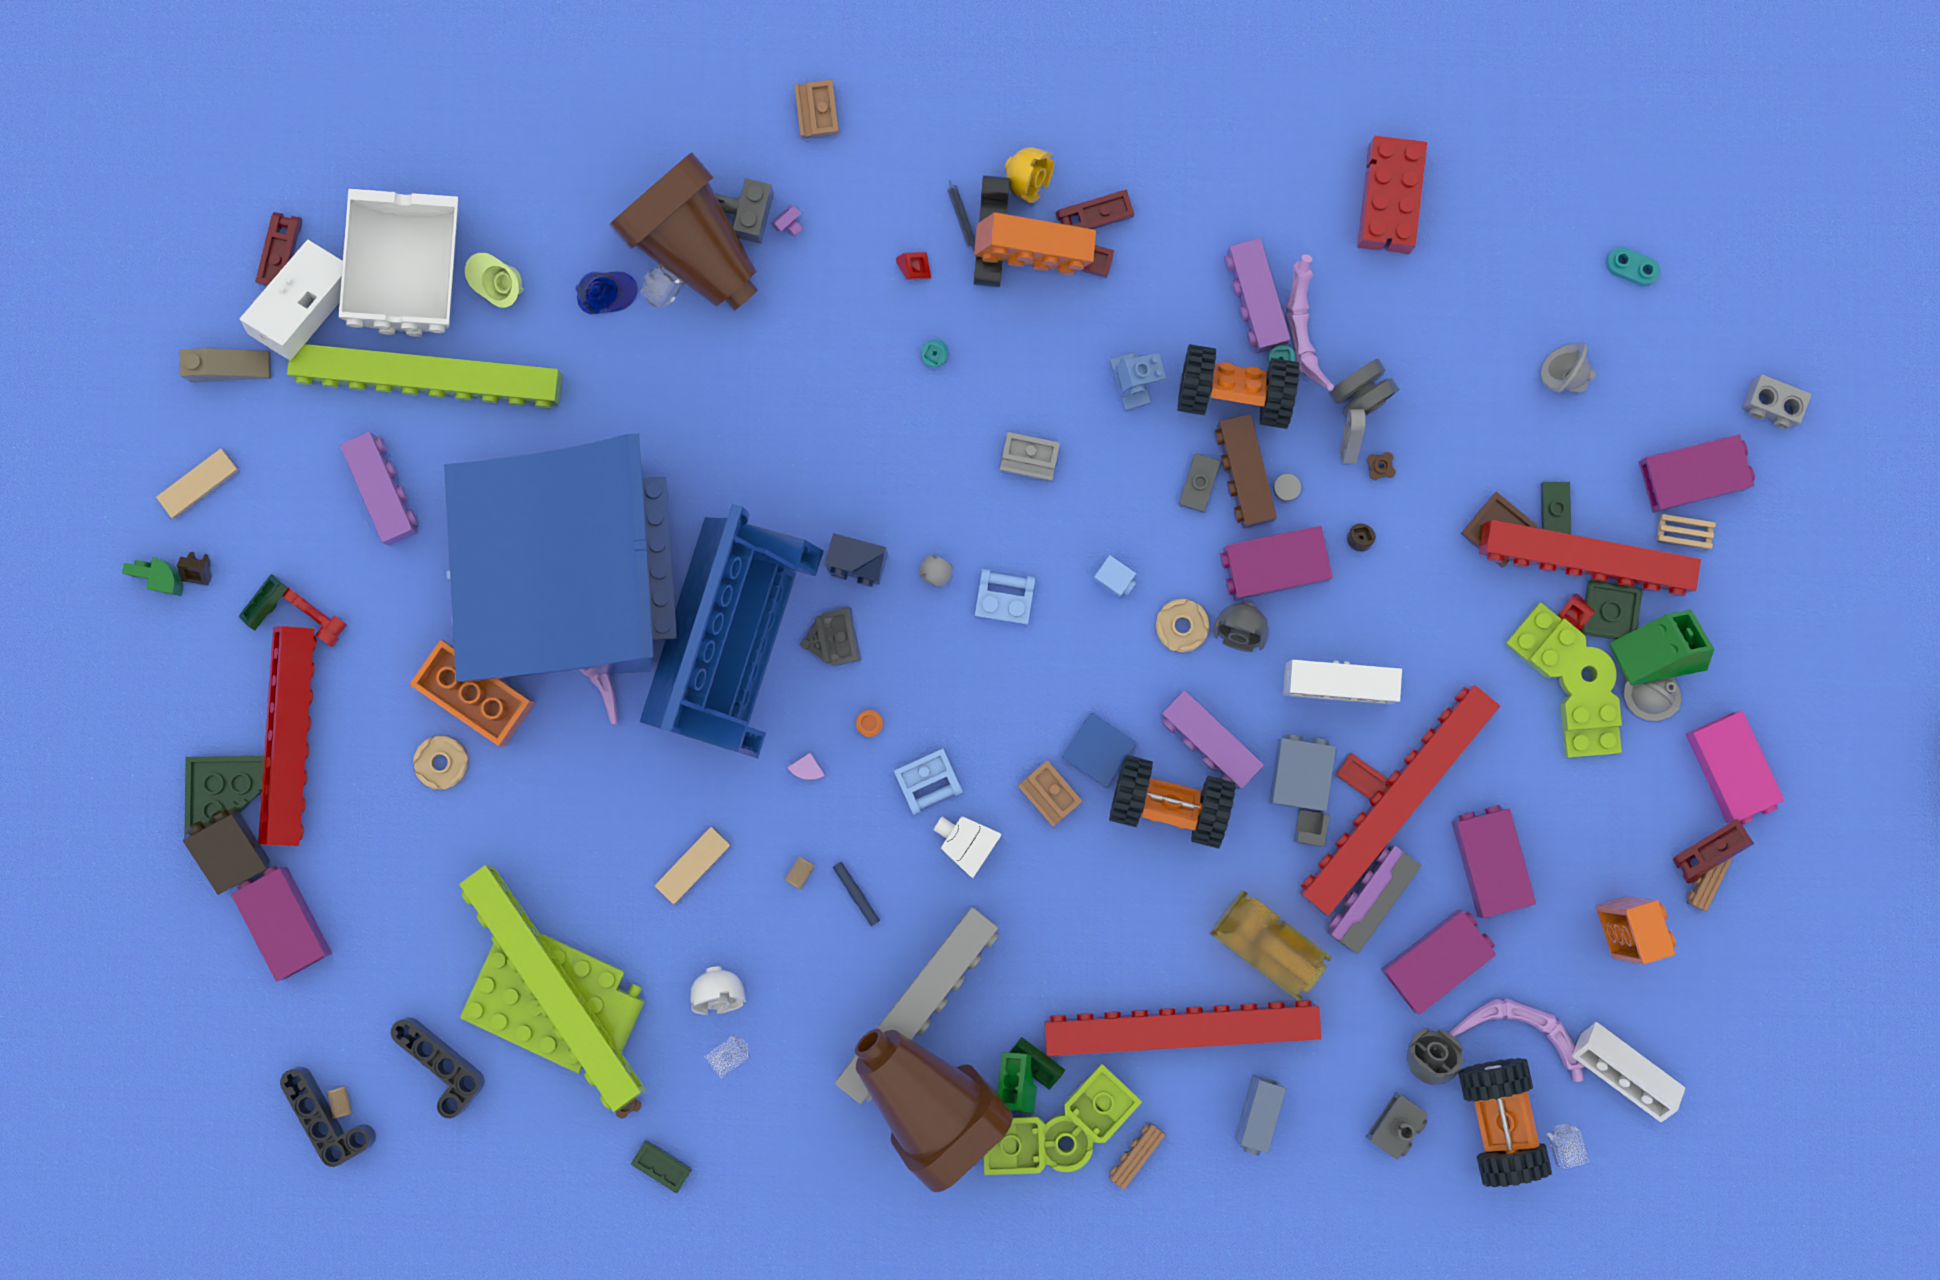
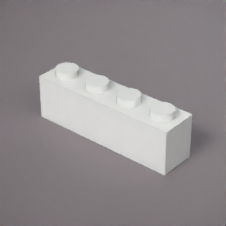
M1595 1022L1580 1034L1572 1054L1573 1058L1659 1122H1663L1678 1111L1685 1091L1683 1085L1598 1022Z

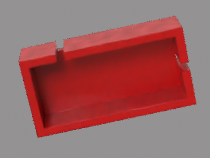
M1376 135L1372 138L1368 147L1366 164L1368 170L1365 173L1357 248L1381 251L1387 239H1391L1386 246V251L1410 254L1416 247L1427 142Z

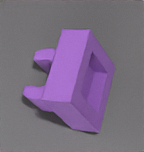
M790 205L771 222L777 231H782L786 228L792 236H796L803 230L795 220L801 213L794 205Z

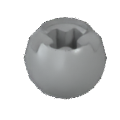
M934 554L927 556L919 567V576L928 583L935 584L938 588L946 585L953 574L952 565L940 557L937 558Z

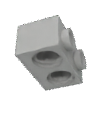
M1761 374L1752 379L1741 409L1749 411V415L1754 418H1767L1774 421V425L1777 427L1790 429L1801 424L1812 394ZM1759 393L1767 397V405L1760 402ZM1784 403H1788L1792 407L1791 415L1784 410Z

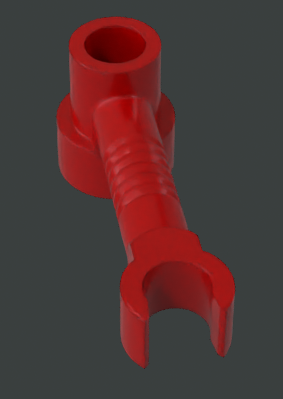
M288 587L282 597L320 624L321 627L315 635L333 648L339 640L337 637L347 624L335 615L331 619Z

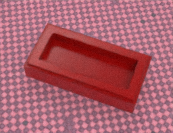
M1352 753L1349 754L1335 774L1369 800L1379 790L1384 793L1389 786L1385 776Z

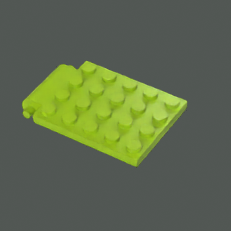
M539 932L622 1053L645 1003L644 999L638 997L642 987L632 983L629 992L618 988L624 976V970ZM493 943L460 1019L579 1074L582 1065L580 1063L577 1064L571 1058L568 1052L570 1047L565 1040L561 1041L553 1031L555 1025L549 1017L545 1018L537 1007L539 1002L534 994L531 996L527 993L522 985L524 980L519 972L515 973L507 963L508 956L503 949L499 950Z

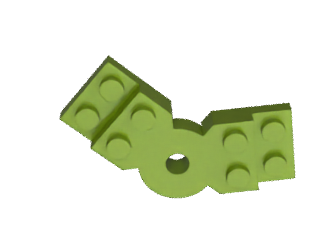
M1538 603L1505 642V645L1545 678H1559L1562 689L1568 695L1560 703L1565 758L1622 753L1619 726H1622L1620 701L1611 692L1617 676L1613 660L1601 649L1587 647L1586 636L1565 618H1559L1543 603ZM1584 667L1588 668L1592 673L1589 682L1582 678L1581 672Z
M1101 1063L1064 1101V1114L1055 1115L1046 1122L1038 1115H1013L1012 1124L1006 1135L984 1156V1175L1040 1173L1047 1164L1060 1172L1076 1171L1082 1168L1091 1158L1093 1143H1106L1139 1107L1142 1101ZM1063 1136H1069L1073 1139L1072 1147L1067 1150L1061 1149L1058 1146V1141Z

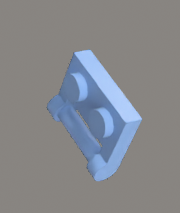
M982 568L975 617L1028 625L1036 577L1027 576V578L991 573L990 569ZM988 583L1025 589L1024 596L987 591Z
M944 749L894 770L913 815L921 813V809L955 794V796L963 793ZM945 777L948 778L949 785L919 799H915L912 792Z

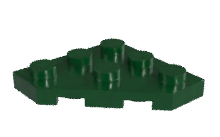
M264 756L186 757L184 837L188 832V827L198 821H202L204 824L212 819L211 816L215 812L223 808L230 810L236 806L239 813H241L262 792Z

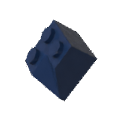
M833 533L825 566L830 571L829 573L832 577L846 580L847 576L857 578L858 584L872 587L873 583L880 584L888 552L886 547Z

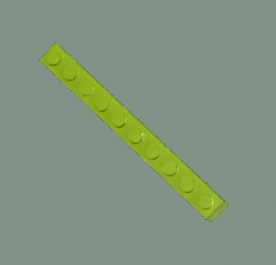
M304 344L293 359L289 360L287 375L293 378L295 383L301 385H312L313 381L322 382V386L338 388L339 384L349 385V389L364 391L365 387H375V391L382 393H392V389L402 390V394L418 396V392L429 393L428 396L433 398H445L446 394L455 395V399L462 401H471L472 397L482 398V402L497 404L498 400H507L510 405L525 406V402L535 403V407L551 409V405L559 406L563 377L559 369L308 344Z
M484 865L461 882L459 886L463 890L461 892L463 899L468 905L474 906L478 912L476 917L480 924L485 928H489L493 934L491 939L499 950H504L508 956L507 963L515 973L519 972L524 980L522 982L524 989L531 996L534 994L539 1002L537 1007L545 1018L549 1017L555 1025L553 1027L554 1033L561 1041L565 1040L570 1047L568 1050L569 1055L577 1064L580 1063L586 1071L584 1076L588 1083L593 1087H597L601 1093L599 1097L603 1105L608 1110L612 1109L615 1112L621 1110L647 1091L493 865Z

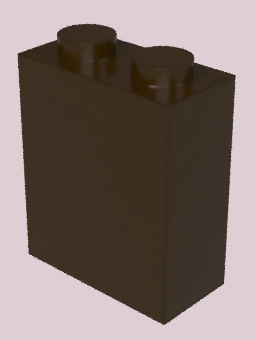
M236 806L230 810L223 808L215 812L211 816L212 819L204 824L202 821L194 823L187 828L188 832L183 839L187 849L217 895L266 870L270 859L261 845L258 844L257 839Z

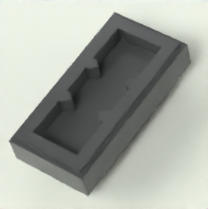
M1197 453L1194 454L1178 505L1202 513L1205 512L1221 461Z

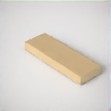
M220 448L156 496V498L170 517L176 519L236 474L239 469L227 453Z
M710 827L657 882L655 887L675 905L723 855L731 844L713 827Z

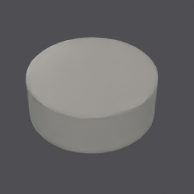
M1283 474L1274 482V494L1281 501H1292L1299 495L1301 483L1296 476Z

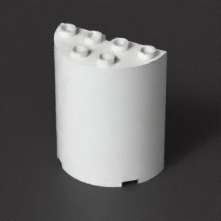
M348 189L339 318L346 321V326L379 329V333L384 335H395V331L406 332V335L411 337H422V332L445 333L450 324L458 197L414 193L402 195L396 192Z

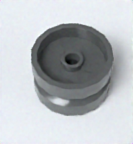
M1375 359L1336 385L1332 391H1329L1335 403H1344L1353 397L1354 400L1346 405L1342 412L1346 419L1349 409H1364L1367 416L1385 404L1387 399L1400 390L1392 378H1387L1375 385L1374 382L1382 377L1386 371L1379 359Z

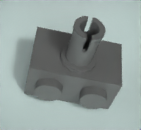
M745 178L741 197L739 196L738 199L715 193L724 212L735 214L736 218L733 229L738 238L762 243L774 195L772 185Z
M1396 1092L1366 1135V1138L1398 1160L1400 1155L1404 1157L1412 1146L1410 1141L1413 1140V1136L1416 1133H1421L1425 1128L1428 1114Z

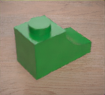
M1002 1052L998 1095L1012 1112L1034 1114L1037 1086L1034 1085L1031 1074V1055Z

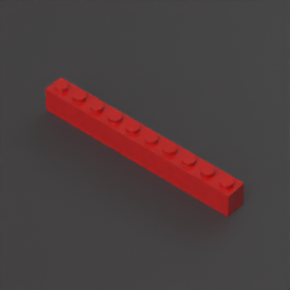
M1476 685L1469 686L1468 688L1464 686L1454 698L1457 701L1451 709L1447 707L1439 715L1437 720L1440 723L1434 730L1429 728L1420 739L1423 744L1417 751L1412 749L1403 761L1406 764L1400 772L1396 769L1386 780L1389 786L1384 793L1380 790L1375 793L1369 801L1372 806L1366 813L1361 811L1352 822L1354 828L1349 834L1344 832L1335 842L1337 846L1335 851L1331 855L1327 853L1318 863L1320 869L1314 876L1309 874L1300 885L1303 890L1299 894L1324 915H1330L1500 707L1497 702Z
M1296 1000L1293 1006H1284L1283 1001L1268 1002V1007L1257 1008V1003L1240 1004L1241 1009H1230V1005H1214L1211 1011H1203L1202 1006L1186 1007V1012L1175 1013V1008L1159 1009V1014H1148V1010L1131 1011L1132 1015L1121 1016L1120 1011L1104 1012V1017L1095 1018L1093 1013L1077 1014V1019H1066V1015H1051L1050 1020L1044 1021L1046 1055L1059 1056L1322 1040L1319 1006L1312 1004L1311 1000Z

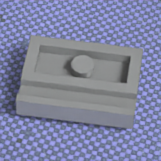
M1007 432L1000 471L1052 482L1060 442Z

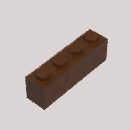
M1251 414L1219 421L1217 429L1214 430L1217 445H1222L1224 455H1221V464L1223 470L1229 473L1230 481H1227V487L1230 497H1235L1237 507H1234L1233 511L1236 522H1241L1242 529L1273 522L1277 516Z

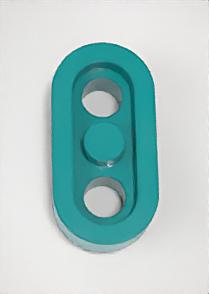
M1624 247L1614 249L1606 258V267L1611 274L1639 286L1652 284L1660 274L1656 261ZM1619 256L1625 259V264L1619 263ZM1643 267L1649 268L1650 275H1646L1643 272Z

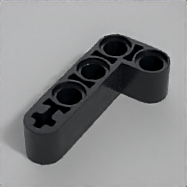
M983 175L979 222L994 212L1007 214L1010 178ZM976 256L974 285L1000 287L1002 260L994 263L985 262L982 260L983 257Z
M408 1017L393 1024L391 1028L392 1039L449 1086L437 1102L438 1113L444 1118L451 1119L465 1111L484 1086L485 1079L483 1074L418 1020ZM408 1025L410 1027L408 1030L410 1035L404 1036L405 1030L402 1027ZM424 1041L431 1043L433 1047L431 1055H426L422 1051ZM445 1058L452 1060L454 1063L452 1073L445 1071L443 1068ZM465 1076H471L475 1080L473 1090L465 1087ZM448 1098H453L457 1101L458 1108L456 1111H451L447 1108L446 1102Z
M297 1067L286 1071L280 1079L281 1088L325 1165L329 1167L338 1166L374 1144L376 1133L369 1125L362 1124L344 1133L337 1119H333L332 1116L334 1115L332 1114L334 1113H331L328 1102L307 1068ZM299 1076L300 1081L294 1085L292 1080ZM304 1089H307L308 1092L302 1095L298 1094L299 1092L304 1091ZM306 1098L314 1101L315 1108L313 1111H309L305 1107ZM319 1122H324L327 1125V1135H322L319 1132ZM356 1132L364 1134L366 1139L364 1145L356 1142ZM332 1146H337L341 1150L340 1159L332 1156Z

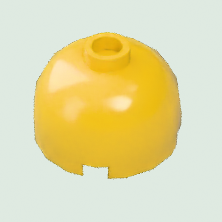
M1028 147L1010 157L1005 164L1006 177L1010 178L1009 189L1019 199L1028 203L1037 201L1041 197L1037 193L1042 184L1047 188L1052 178L1055 162L1050 157L1053 155L1039 148Z

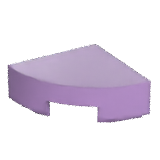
M811 753L787 767L795 776L806 780L819 779L825 776Z

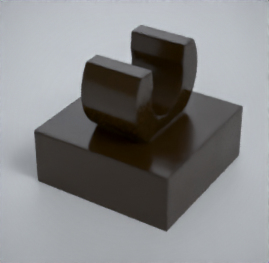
M190 552L187 558H179L177 568L182 581L209 585L212 576L209 570L210 560L208 554H204L202 560L196 559L194 552Z

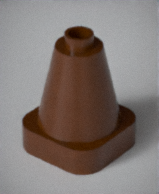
M691 152L619 214L609 226L630 250L636 246L713 305L718 306L725 300L735 311L758 291L749 280L757 271L709 184V181L714 177L694 153Z
M873 1029L866 1033L855 1047V1054L858 1056L856 1071L892 1131L891 1143L907 1168L930 1191L941 1192L953 1186L1008 1132L1013 1120L1012 1111L973 1066L966 1064L954 1067L896 1030L882 1032L880 1029Z

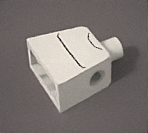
M942 816L933 829L946 838L941 849L972 878H974L1002 835L961 816L956 825Z

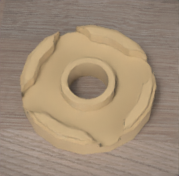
M1188 599L1173 600L1166 604L1157 615L1155 623L1156 634L1162 645L1171 651L1180 653L1193 651L1201 646L1207 637L1210 627L1208 615L1203 607ZM1180 618L1186 619L1190 624L1188 632L1179 633L1175 628L1176 620Z
M435 736L425 740L417 748L413 757L417 778L425 786L433 789H449L456 786L465 777L468 770L469 757L465 748L458 740L448 736ZM444 755L448 761L447 767L441 771L437 770L434 760L437 756Z

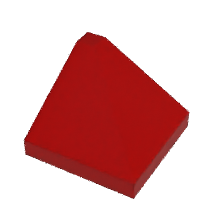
M927 252L903 253L896 257V263L906 280L931 278Z
M1575 593L1557 616L1561 619L1565 618L1581 631L1595 611L1580 595Z

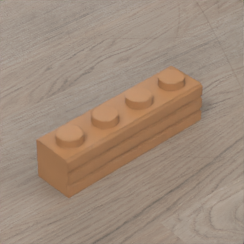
M1733 857L1701 875L1694 882L1693 890L1687 895V904L1707 912Z
M1152 1123L1146 1124L1140 1131L1142 1133L1141 1136L1132 1141L1130 1144L1132 1148L1128 1153L1125 1151L1119 1159L1121 1160L1119 1165H1114L1109 1172L1110 1180L1123 1190L1165 1137V1133Z

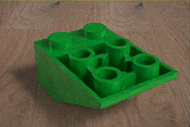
M1691 609L1665 614L1609 643V647L1631 686L1707 671L1714 652V647Z

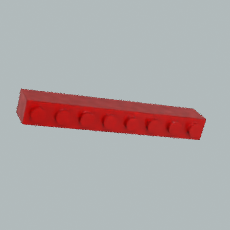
M1496 520L1484 522L1479 554L1487 556V560L1492 562H1503V559L1512 560L1513 565L1519 567H1529L1530 564L1539 565V570L1555 572L1556 569L1565 570V575L1582 577V574L1592 575L1591 580L1608 582V579L1618 580L1617 584L1621 586L1633 587L1635 583L1644 585L1643 589L1658 592L1660 588L1667 589L1670 595L1686 596V593L1696 591L1701 563L1699 558Z
M273 627L258 844L299 846L300 840H302L304 835L301 815L305 811L306 801L303 797V786L307 783L305 759L309 755V744L306 741L307 732L311 728V718L308 716L309 705L313 700V691L310 689V683L315 672L312 653L317 644L314 629Z

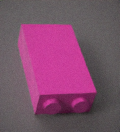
M1743 711L1733 712L1685 734L1727 823H1731L1736 819L1741 824L1748 823L1753 820L1752 815L1760 811L1762 814L1770 813L1778 809L1776 804L1785 801Z

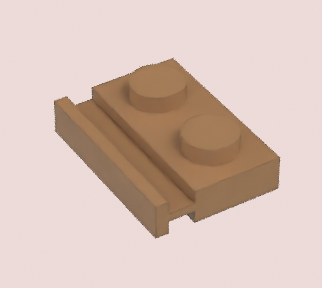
M833 80L808 82L802 85L794 84L801 139L811 136L821 137L839 134Z
M1048 760L1018 785L1020 790L1052 827L1083 802Z

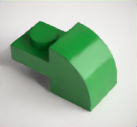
M153 557L151 563L134 560V565L123 564L122 574L148 579L146 589L182 596L183 581L178 569L171 563Z

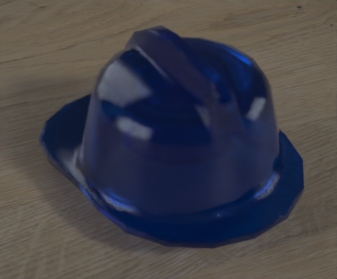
M618 271L606 273L590 272L575 286L578 293V306L583 312L588 314L616 312L626 309L633 303L638 291L634 278L625 272Z

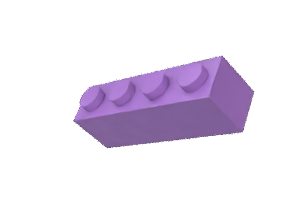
M1261 238L1229 246L1227 255L1224 256L1227 270L1232 271L1234 276L1232 288L1235 296H1239L1242 306H1239L1242 321H1247L1250 330L1247 332L1250 347H1255L1256 353L1271 350L1278 345H1287L1291 339Z
M367 432L340 444L382 543L389 546L417 534L418 531L415 525L419 524L414 511L407 508L405 503L408 500L407 494L402 485H397L394 478L397 476V471L391 461L387 462L384 455L387 448L382 438Z
M1185 690L1160 714L1164 718L1162 724L1172 733L1178 731L1184 737L1181 742L1192 752L1197 749L1203 755L1201 760L1211 770L1217 768L1223 774L1221 779L1235 782V786L1238 789H1242L1264 766Z

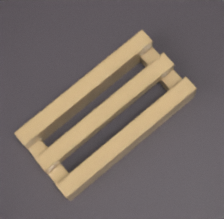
M1662 514L1659 515L1656 542L1710 550L1713 547V528H1715L1716 522ZM1665 522L1706 528V532L1667 526ZM1664 531L1703 537L1705 542L1664 536Z

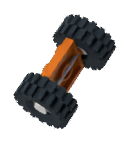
M1189 344L1181 377L1177 411L1205 415L1210 396V398L1261 406L1260 425L1288 429L1297 395L1300 373L1299 362L1271 358L1266 375V371L1257 367H1239L1228 362L1215 363L1216 348Z
M1130 755L1124 757L1114 792L1109 821L1137 827L1139 818L1143 817L1154 822L1171 824L1181 829L1192 830L1191 842L1220 848L1231 815L1236 789L1235 782L1208 776L1201 791L1150 778L1153 761Z
M1525 1058L1501 1059L1476 1064L1458 1071L1464 1100L1474 1101L1485 1149L1484 1153H1480L1477 1156L1482 1184L1486 1187H1508L1509 1185L1531 1183V1181L1542 1180L1541 1178L1549 1177L1552 1174L1547 1147L1544 1143H1539L1528 1091L1533 1089L1528 1061Z

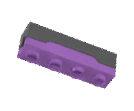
M1390 846L1388 849L1384 847L1375 859L1378 862L1372 871L1368 869L1360 879L1362 886L1357 892L1352 891L1344 902L1346 908L1341 915L1335 914L1328 924V927L1331 929L1327 934L1353 953L1359 954L1422 866L1396 846Z

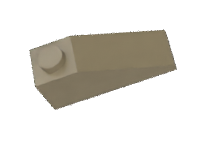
M212 348L180 349V376L190 382L271 379L270 352Z

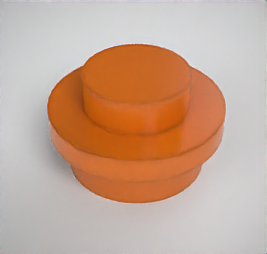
M865 710L858 715L856 727L863 736L873 737L882 730L883 720L876 711Z

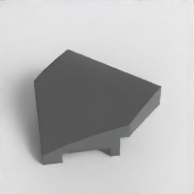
M851 608L834 610L817 616L806 638H803L799 644L832 666L861 661Z

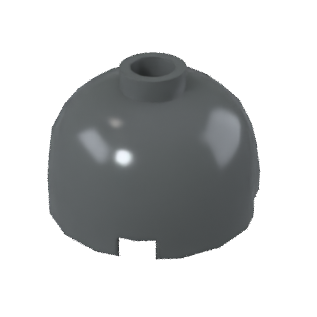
M1242 602L1241 604L1230 605L1222 610L1212 632L1216 639L1218 635L1224 638L1223 644L1240 651L1252 652L1254 647H1259V651L1265 647L1269 627L1266 617L1254 604Z
M1430 1028L1423 1029L1415 1034L1408 1046V1066L1412 1074L1423 1083L1430 1085L1445 1084L1452 1080L1462 1067L1464 1058L1462 1059L1461 1052L1463 1049L1455 1037L1446 1031L1438 1029L1437 1032L1429 1031Z

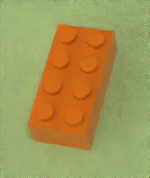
M994 212L977 224L974 256L983 257L982 260L985 262L994 263L1002 260L1008 261L1010 266L1022 267L1026 264L1032 265L1033 269L1038 271H1048L1050 268L1058 270V273L1062 275H1073L1074 272L1084 269L1085 266L1094 261L1096 230Z
M443 640L438 642L409 684L500 747H505L536 703L501 678L456 682L454 646Z
M1623 897L1595 906L1612 958L1644 965L1676 955L1674 950L1676 940L1673 933L1667 929L1665 923L1667 913L1663 904H1659L1658 900Z

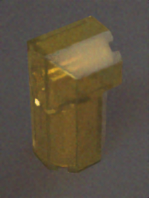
M1240 890L1209 931V934L1294 999L1300 1001L1303 997L1299 993L1302 990L1308 993L1313 988L1327 967L1323 964V961L1330 962L1332 957L1284 920L1279 919L1280 917L1260 901L1254 897L1250 898L1248 896L1245 898L1248 893Z

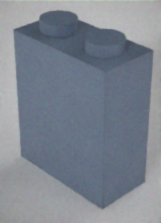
M1286 734V739H1278L1269 803L1327 811L1336 746H1330L1329 740L1313 738V743L1302 741L1303 736Z
M1252 1075L1235 1139L1239 1142L1240 1147L1244 1148L1243 1151L1259 1156L1260 1151L1269 1152L1286 1088L1279 1082Z

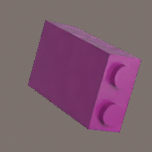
M1740 434L1640 460L1639 465L1652 512L1695 503L1753 487L1755 474L1752 467L1748 465L1746 458L1748 454L1747 445L1744 440H1741Z
M1321 526L1229 544L1223 548L1224 552L1220 553L1223 569H1228L1230 578L1226 579L1228 594L1234 596V601L1322 583L1333 578Z
M1500 805L1485 808V814L1475 816L1474 812L1458 815L1459 821L1452 822L1477 917L1480 918L1536 904L1510 809H1501Z
M273 866L261 873L263 877L255 882L253 879H249L237 886L239 890L232 893L231 896L277 982L285 980L331 955L332 952L288 867L278 869L277 866Z
M1456 910L1381 968V971L1414 1013L1420 1015L1497 955L1492 949L1495 947L1493 941L1485 933L1481 935L1475 927L1478 925L1476 919L1468 911L1464 913L1462 910Z

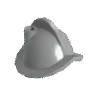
M1581 341L1578 344L1565 345L1552 352L1542 365L1540 377L1543 384L1550 390L1562 392L1564 389L1573 393L1585 391L1588 387V381L1596 376L1586 357L1587 344Z
M1673 677L1632 686L1627 680L1625 684L1624 698L1627 707L1636 716L1644 720L1660 721L1671 717L1680 708V688Z

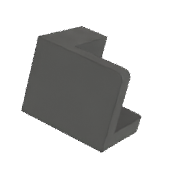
M1300 810L1294 842L1324 847L1330 814Z

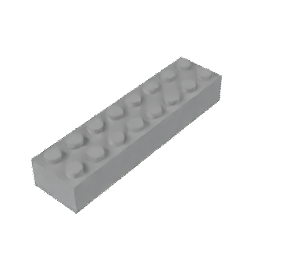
M971 906L876 1029H880L882 1032L896 1030L911 1040L916 1033L921 1036L931 1024L929 1016L933 1011L938 1014L948 1002V998L945 997L951 989L956 992L963 983L965 977L962 974L968 967L973 970L981 960L982 955L979 952L984 946L990 948L999 937V934L996 932L998 925L974 906ZM855 1055L838 1076L835 1085L861 1105L865 1099L870 1102L872 1097L856 1071L858 1056Z

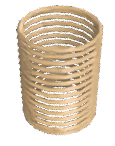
M798 856L797 861L794 862V866L791 867L792 869H790L789 874L786 875L784 880L798 889H802L808 879L807 877L810 876V872L813 871L815 866Z
M346 1086L326 1092L327 1097L330 1098L328 1102H330L331 1113H334L332 1114L334 1115L332 1116L333 1119L353 1113L352 1108H350L351 1104L348 1093H346Z

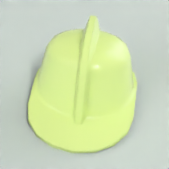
M477 253L472 255L466 262L465 277L469 286L493 305L499 308H507L513 305L518 295L523 292L524 288L522 287L520 273L514 267L504 264L496 257L488 253Z

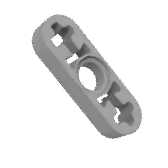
M1349 409L1340 446L1342 464L1357 463L1365 431L1364 409Z

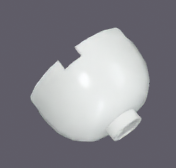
M717 966L706 969V973L700 975L691 987V1009L696 1014L708 1015V1009H717V1014L726 1013L741 1008L743 1002L746 1003L745 991L741 980L732 972L722 970V967Z

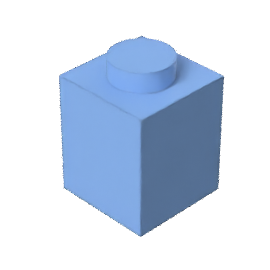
M1109 555L1093 578L1095 582L1118 598H1120L1122 593L1128 596L1137 583L1133 580L1136 573L1111 555Z

